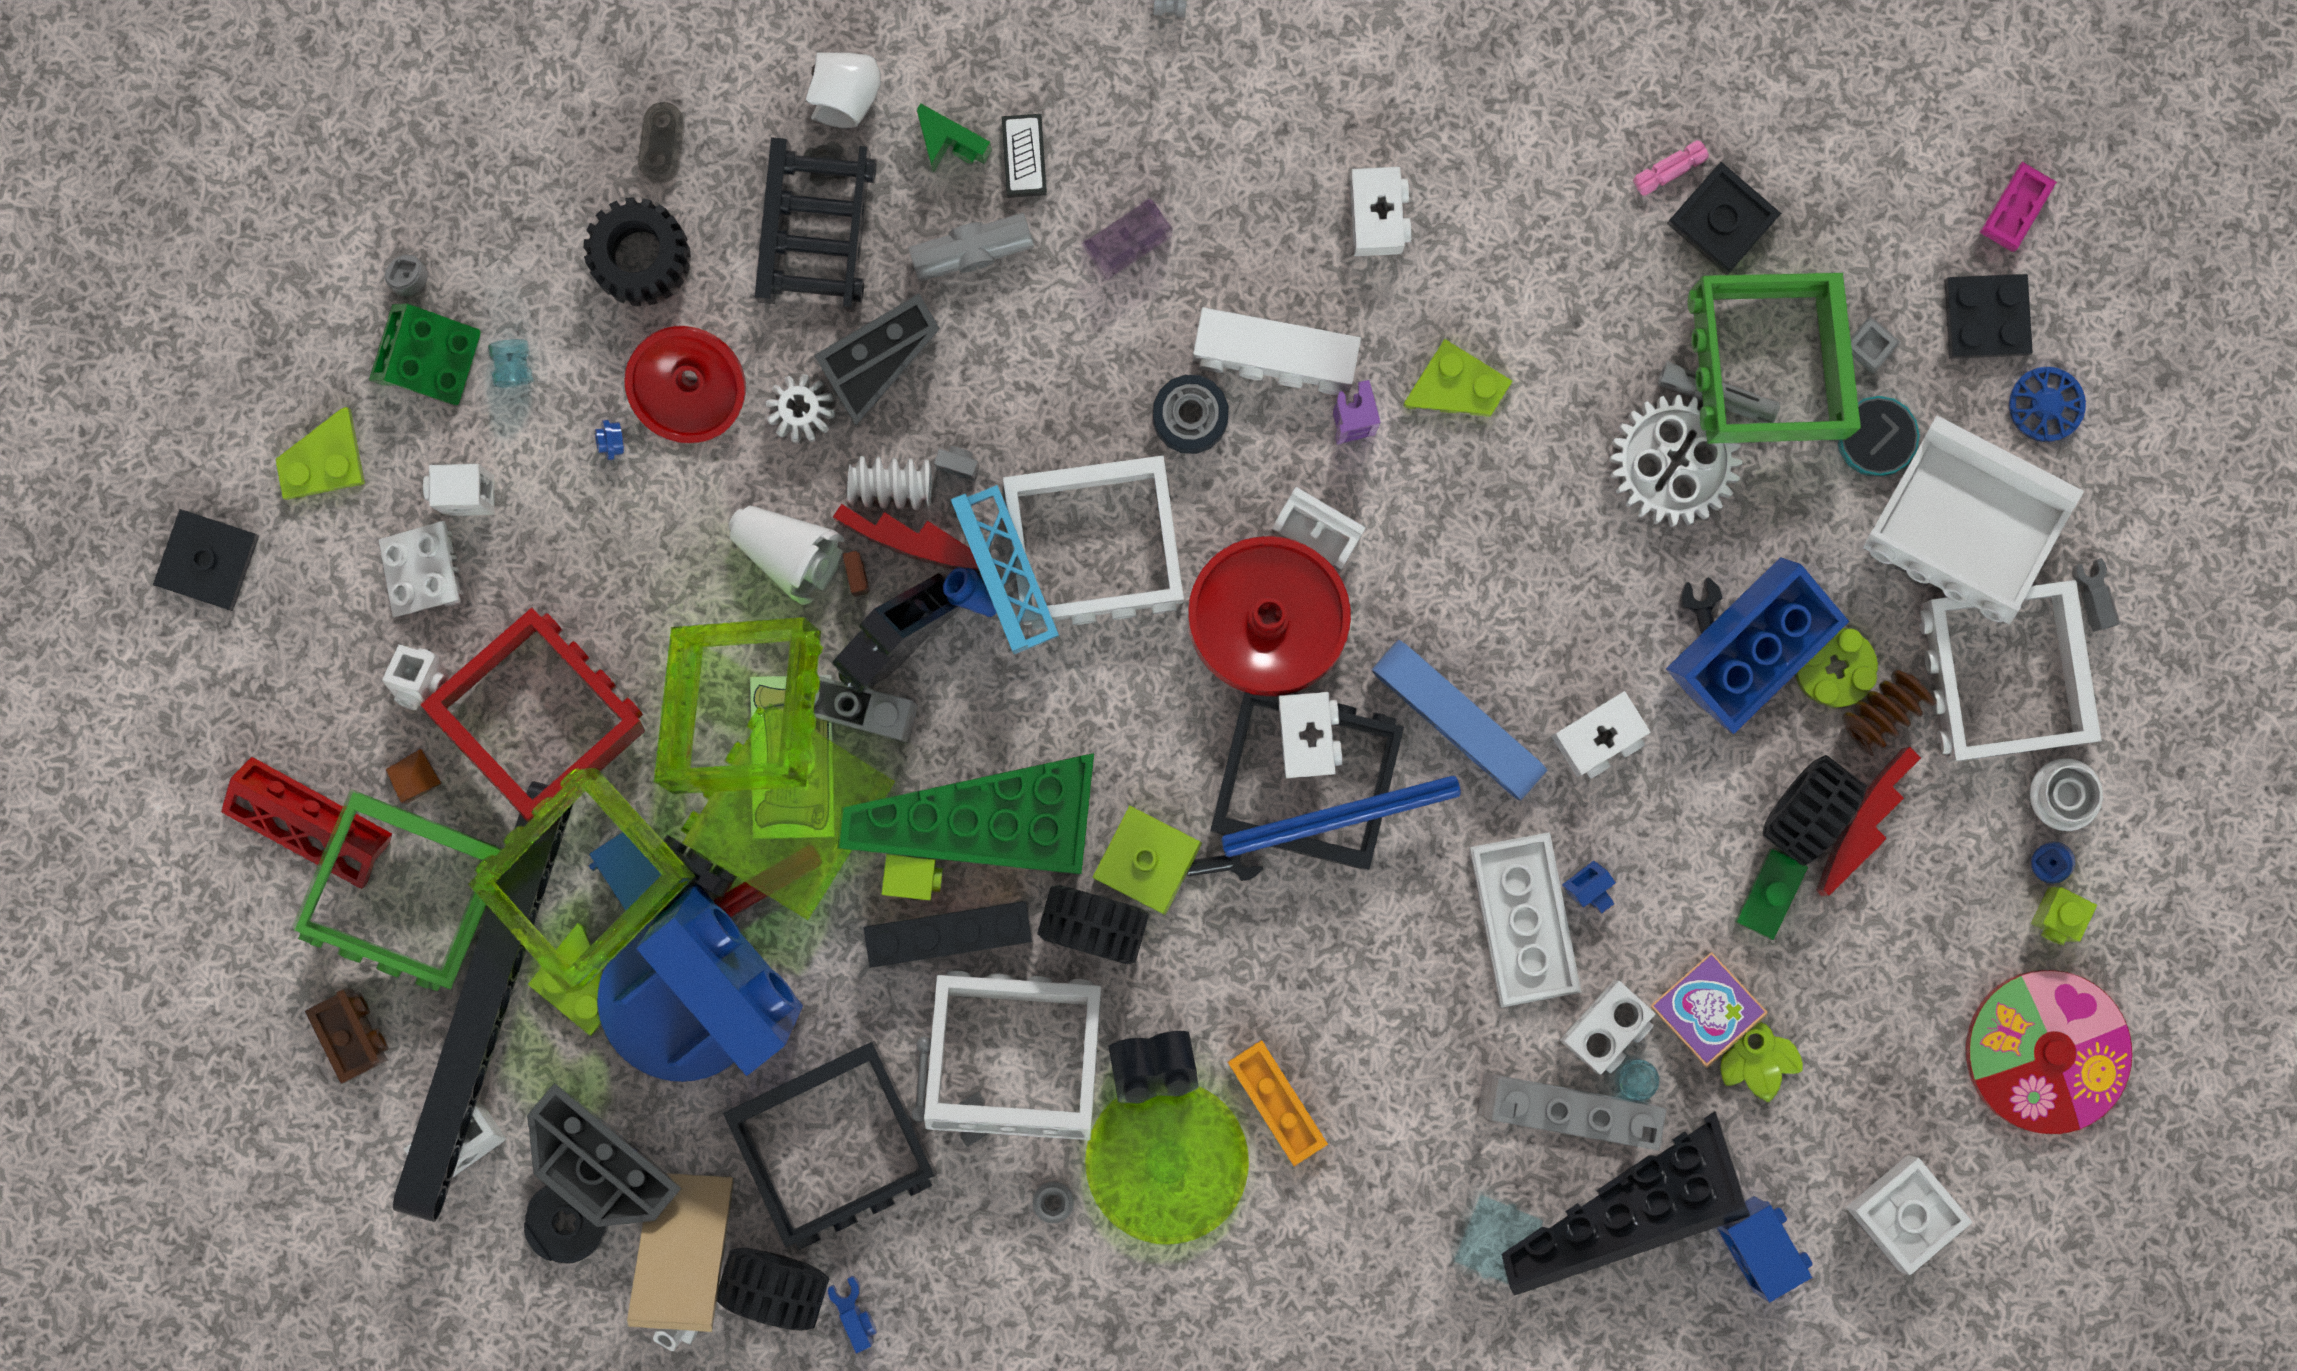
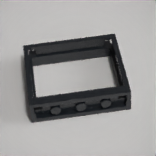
M1244 692L1210 832L1228 835L1259 826L1227 818L1226 815L1253 706L1279 712L1278 696H1261ZM1337 703L1339 724L1335 726L1387 738L1373 796L1388 793L1404 727L1395 725L1397 718L1373 713L1372 719L1356 715L1357 708ZM1382 817L1366 821L1360 850L1307 837L1270 847L1368 871L1370 870Z
M875 1041L865 1044L723 1113L785 1248L796 1243L798 1250L814 1244L821 1240L818 1232L830 1226L834 1227L835 1232L843 1230L858 1222L855 1214L868 1208L871 1209L873 1214H876L894 1205L893 1196L905 1190L908 1191L910 1196H913L931 1187L932 1184L929 1179L937 1175V1171ZM870 1061L920 1169L795 1228L746 1120Z

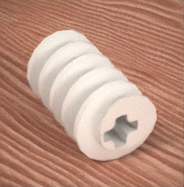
M860 456L856 467H851V464L849 465L847 481V501L849 507H854L859 496H861L866 508H870L875 497H877L882 509L888 507L891 498L894 499L898 510H902L905 507L907 499H910L913 510L919 511L924 499L928 509H930L932 470L929 460H924L920 471H916L913 459H908L904 470H900L897 458H892L888 469L883 468L880 457H876L872 468L867 467L864 456Z

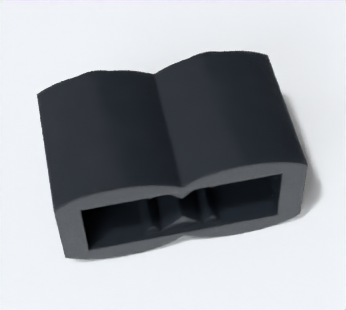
M1187 1031L1164 1032L1149 1039L1128 1038L1108 1046L1118 1102L1137 1104L1157 1095L1182 1096L1199 1088L1190 1034Z

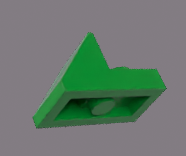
M920 103L917 108V114L933 172H935L949 146L954 147L952 153L961 160L970 164L977 160L985 164L992 152L990 141Z

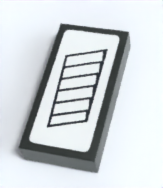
M1042 115L1001 116L1007 198L1047 195Z

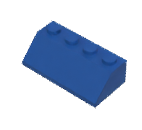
M1780 557L1689 645L1666 670L1691 699L1730 733L1735 734L1845 627L1849 620L1800 563Z

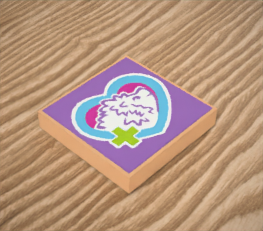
M1712 952L1651 1005V1009L1706 1069L1768 1015V1012Z

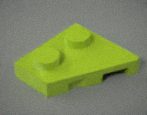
M577 923L527 985L588 1035L592 1036L601 1026L597 998L599 982L604 970L586 935L585 927Z

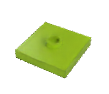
M1129 805L1092 878L1166 915L1202 842Z

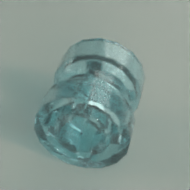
M503 340L488 345L489 358L494 361L495 370L491 373L494 387L508 388L527 385L533 382L532 369L527 366L526 358L530 354L527 340Z

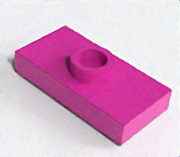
M2021 162L1979 233L2014 253L2020 246L2057 182L2026 163Z

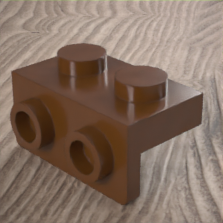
M344 988L336 992V995L305 1010L341 1084L388 1061L384 1053L388 1050L387 1042L379 1029H372L366 1015L370 1014V1009L360 992L354 993L352 988Z

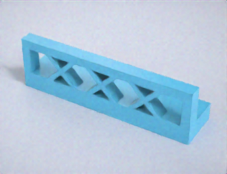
M998 485L969 497L965 493L950 499L1013 654L1059 637ZM994 497L999 514L993 527L976 520L971 506ZM1002 519L1008 533L998 530ZM980 528L990 532L987 542H985ZM995 535L1012 541L1015 549L1009 564L991 557L989 549ZM1017 556L1024 571L1013 567ZM996 566L1006 570L1002 580L1000 579ZM1011 572L1028 580L1030 588L1024 602L1007 596L1004 587ZM1032 594L1035 597L1039 609L1029 605V601L1032 597ZM1011 603L1021 607L1017 618ZM1026 609L1041 615L1048 631L1025 640L1020 623Z

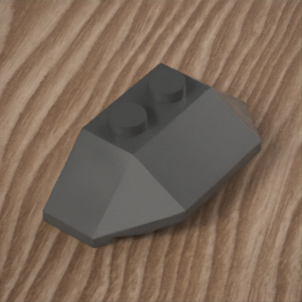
M556 1083L549 1088L527 1115L534 1175L596 1227L655 1221L682 1189L651 1159Z

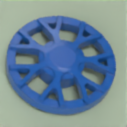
M2039 367L2025 373L2015 383L2010 393L2009 411L2013 423L2025 436L2036 441L2054 442L2069 436L2078 428L2085 415L2086 399L2081 385L2071 374L2059 368ZM2039 374H2044V379H2041ZM2049 374L2060 377L2057 390L2048 388ZM2033 376L2041 386V389L2036 393H2033L2024 383ZM2022 387L2025 393H2018L2019 389ZM2072 387L2077 398L2071 401H2064L2061 392ZM2017 397L2030 398L2031 408L2017 409ZM2064 407L2077 412L2073 423L2061 416ZM2018 413H2024L2025 416L2020 419ZM2032 413L2041 420L2034 431L2030 430L2023 423ZM2056 419L2060 433L2049 435L2047 421ZM2063 424H2066L2069 428L2064 430ZM2040 428L2043 429V434L2037 433Z

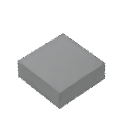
M1869 316L1851 337L1852 355L1855 360L1873 374L1899 345L1900 341Z

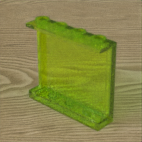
M770 703L766 710L760 706L757 708L746 726L752 730L750 736L744 744L736 741L724 762L731 766L724 777L721 779L715 775L702 796L708 799V802L699 814L693 810L680 830L686 834L682 843L801 917L809 920L852 851L837 848L842 807L883 799L887 796L895 781Z

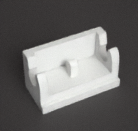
M1295 487L1275 521L1272 530L1287 539L1295 540L1314 549L1331 565L1342 570L1366 527Z

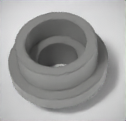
M1048 1182L1041 1185L1035 1192L1033 1209L1036 1215L1044 1222H1062L1072 1212L1074 1205L1073 1195L1064 1184ZM1049 1195H1057L1061 1199V1206L1058 1209L1050 1210L1046 1206L1045 1200Z

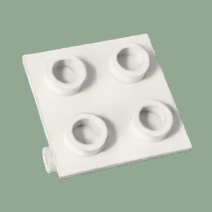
M445 521L379 539L393 618L444 604L445 607L461 604L460 597L464 593L460 590L458 577L454 575V573L459 572V567H453L452 562L457 560V555H451L454 553L451 540L453 533L448 531Z

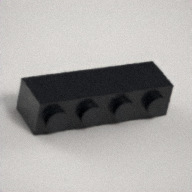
M1026 901L863 927L869 968L1034 942L1028 902Z

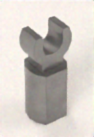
M2102 558L2093 561V567L2095 568L2093 577H2089L2084 573L2082 564L2072 567L2073 578L2084 588V593L2081 594L2093 632L2120 625L2110 587L2105 586L2104 583L2107 567Z

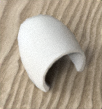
M816 53L815 65L812 66L811 70L813 79L806 97L808 103L816 105L811 116L812 120L838 128L857 127L869 111L881 84L880 70L875 58L870 55L856 53Z

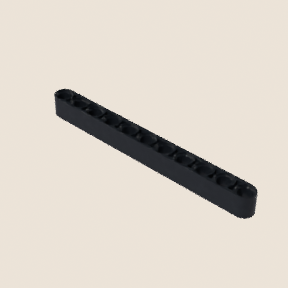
M532 781L526 794L533 800L549 785ZM574 795L536 829L519 813L394 1195L393 1210L396 1212L435 1222L442 1211L567 826Z

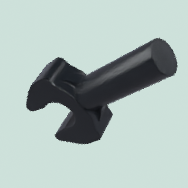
M1709 577L1704 579V586L1707 592V597L1704 601H1698L1694 598L1690 582H1686L1683 585L1680 594L1681 607L1689 609L1696 614L1701 634L1714 622L1712 609L1716 602L1722 599L1719 586Z
M1242 854L1232 857L1221 855L1194 859L1188 871V876L1232 871L1238 875L1240 881H1247L1257 876L1263 870V867H1244L1240 862Z

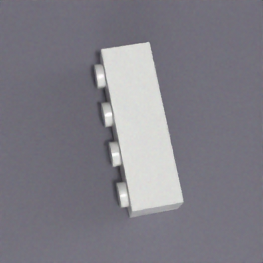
M1202 307L1193 352V362L1200 363V369L1210 372L1222 373L1223 368L1239 370V376L1243 378L1262 380L1263 375L1279 378L1278 383L1284 386L1301 388L1303 383L1319 385L1318 391L1322 393L1338 395L1342 390L1350 391L1361 337Z

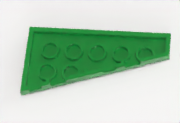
M1094 753L842 807L837 848L1082 874Z

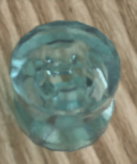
M1630 1059L1624 1061L1615 1073L1617 1090L1623 1096L1632 1100L1643 1101L1649 1099L1656 1093L1659 1087L1660 1078L1656 1068L1645 1060Z

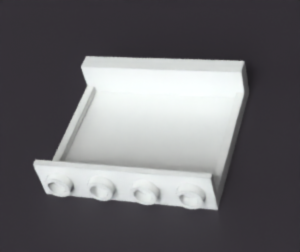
M1936 416L1863 548L1870 551L1871 556L1884 564L1893 563L1906 570L1907 574L1915 581L1931 583L1942 589L1948 598L1959 603L1967 602L1980 609L1986 618L2010 625L2019 612L2023 600L2084 491L1963 428Z

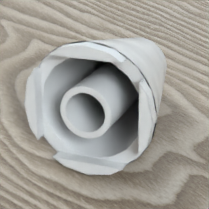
M748 506L744 510H737L729 522L728 528L731 530L730 539L793 601L801 605L809 604L814 600L809 595L816 587L822 591L826 588L843 556V550L837 546L838 541L844 542V537L836 531L755 506Z

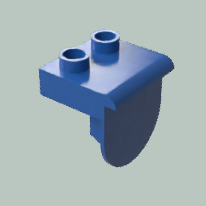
M697 882L686 888L680 897L617 948L601 975L597 998L602 1028L617 1053L643 1073L662 1080L678 1082L708 1078L725 1070L733 1063H736L743 1073L748 1076L786 1045L803 1008V1004L797 999L784 979L772 970L741 934L728 914L716 905Z

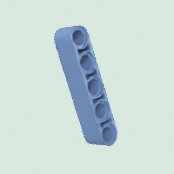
M1397 640L1371 669L1379 680L1517 800L1521 801L1547 772V768L1402 641Z

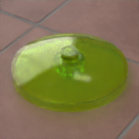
M1199 1086L1196 1090L1182 1096L1157 1095L1137 1104L1118 1102L1117 1097L1114 1098L1101 1112L1091 1130V1140H1088L1086 1148L1085 1167L1091 1194L1102 1213L1110 1222L1136 1239L1154 1244L1169 1245L1198 1239L1216 1229L1228 1218L1237 1206L1246 1186L1249 1154L1243 1130L1233 1112L1215 1094Z

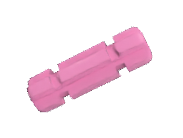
M1696 140L1686 146L1684 152L1679 150L1654 164L1651 168L1652 170L1647 168L1637 174L1633 179L1639 193L1646 196L1655 191L1659 184L1663 186L1690 171L1691 166L1697 167L1704 163L1709 157L1708 151L1700 140Z

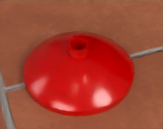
M673 326L650 334L635 348L625 370V392L634 414L649 430L671 441L699 443L721 435L735 422L745 401L746 380L737 356L720 338L699 328ZM684 372H694L697 380H689Z

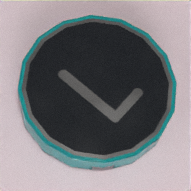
M1875 396L1858 402L1861 429L1847 440H1838L1839 452L1848 466L1862 475L1877 477L1893 475L1908 465L1917 452L1920 438L1917 420L1908 407L1893 398Z

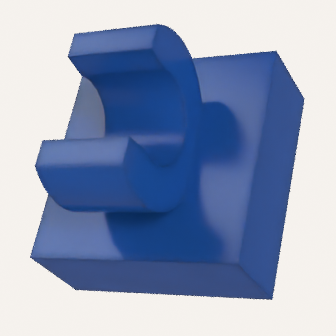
M1592 861L1562 884L1569 896L1583 908L1591 903L1602 914L1614 905L1606 890L1616 884L1610 873L1595 861Z

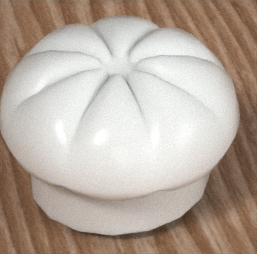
M2061 758L2048 762L2038 770L2030 786V802L2035 814L2044 824L2056 830L2074 831L2087 826L2095 819L2102 805L2103 791L2098 776L2088 765L2075 759Z

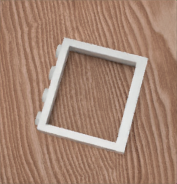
M1164 455L1003 477L1007 509L1025 553L1018 497L1154 478L1170 589L1049 605L1047 607L1055 627L1058 620L1072 619V625H1083L1096 622V615L1112 613L1113 620L1132 618L1137 616L1136 610L1152 608L1153 614H1163L1169 611H1177L1176 604L1184 602ZM1017 556L1015 568L1024 571ZM1016 574L1019 600L1024 602L1030 585L1027 578ZM1032 597L1029 601V605L1033 606ZM1026 609L1022 618L1023 624H1031L1032 630H1047L1043 617Z
M2076 580L2031 586L2023 600L2052 598L2072 733L1966 747L1945 611L1974 608L1975 606L1967 602L1959 603L1948 597L1932 599L1922 603L1923 610L1920 611L1922 623L1919 624L1923 635L1927 634L1930 649L1925 651V666L1927 673L1934 675L1936 690L1931 691V695L1936 704L1932 709L1935 715L1940 714L1942 730L1937 732V744H1941L1942 755L1946 754L1947 763L2102 741Z
M950 971L947 972V975H937L924 1114L926 1129L1091 1140L1101 986L1093 985V982L1085 979H1073L1069 981V984L1052 983V979L1042 976H1033L1028 978V981L1012 980V977L1006 974H990L987 978L971 977V974L967 972ZM949 996L1087 1005L1080 1111L1065 1112L939 1103Z

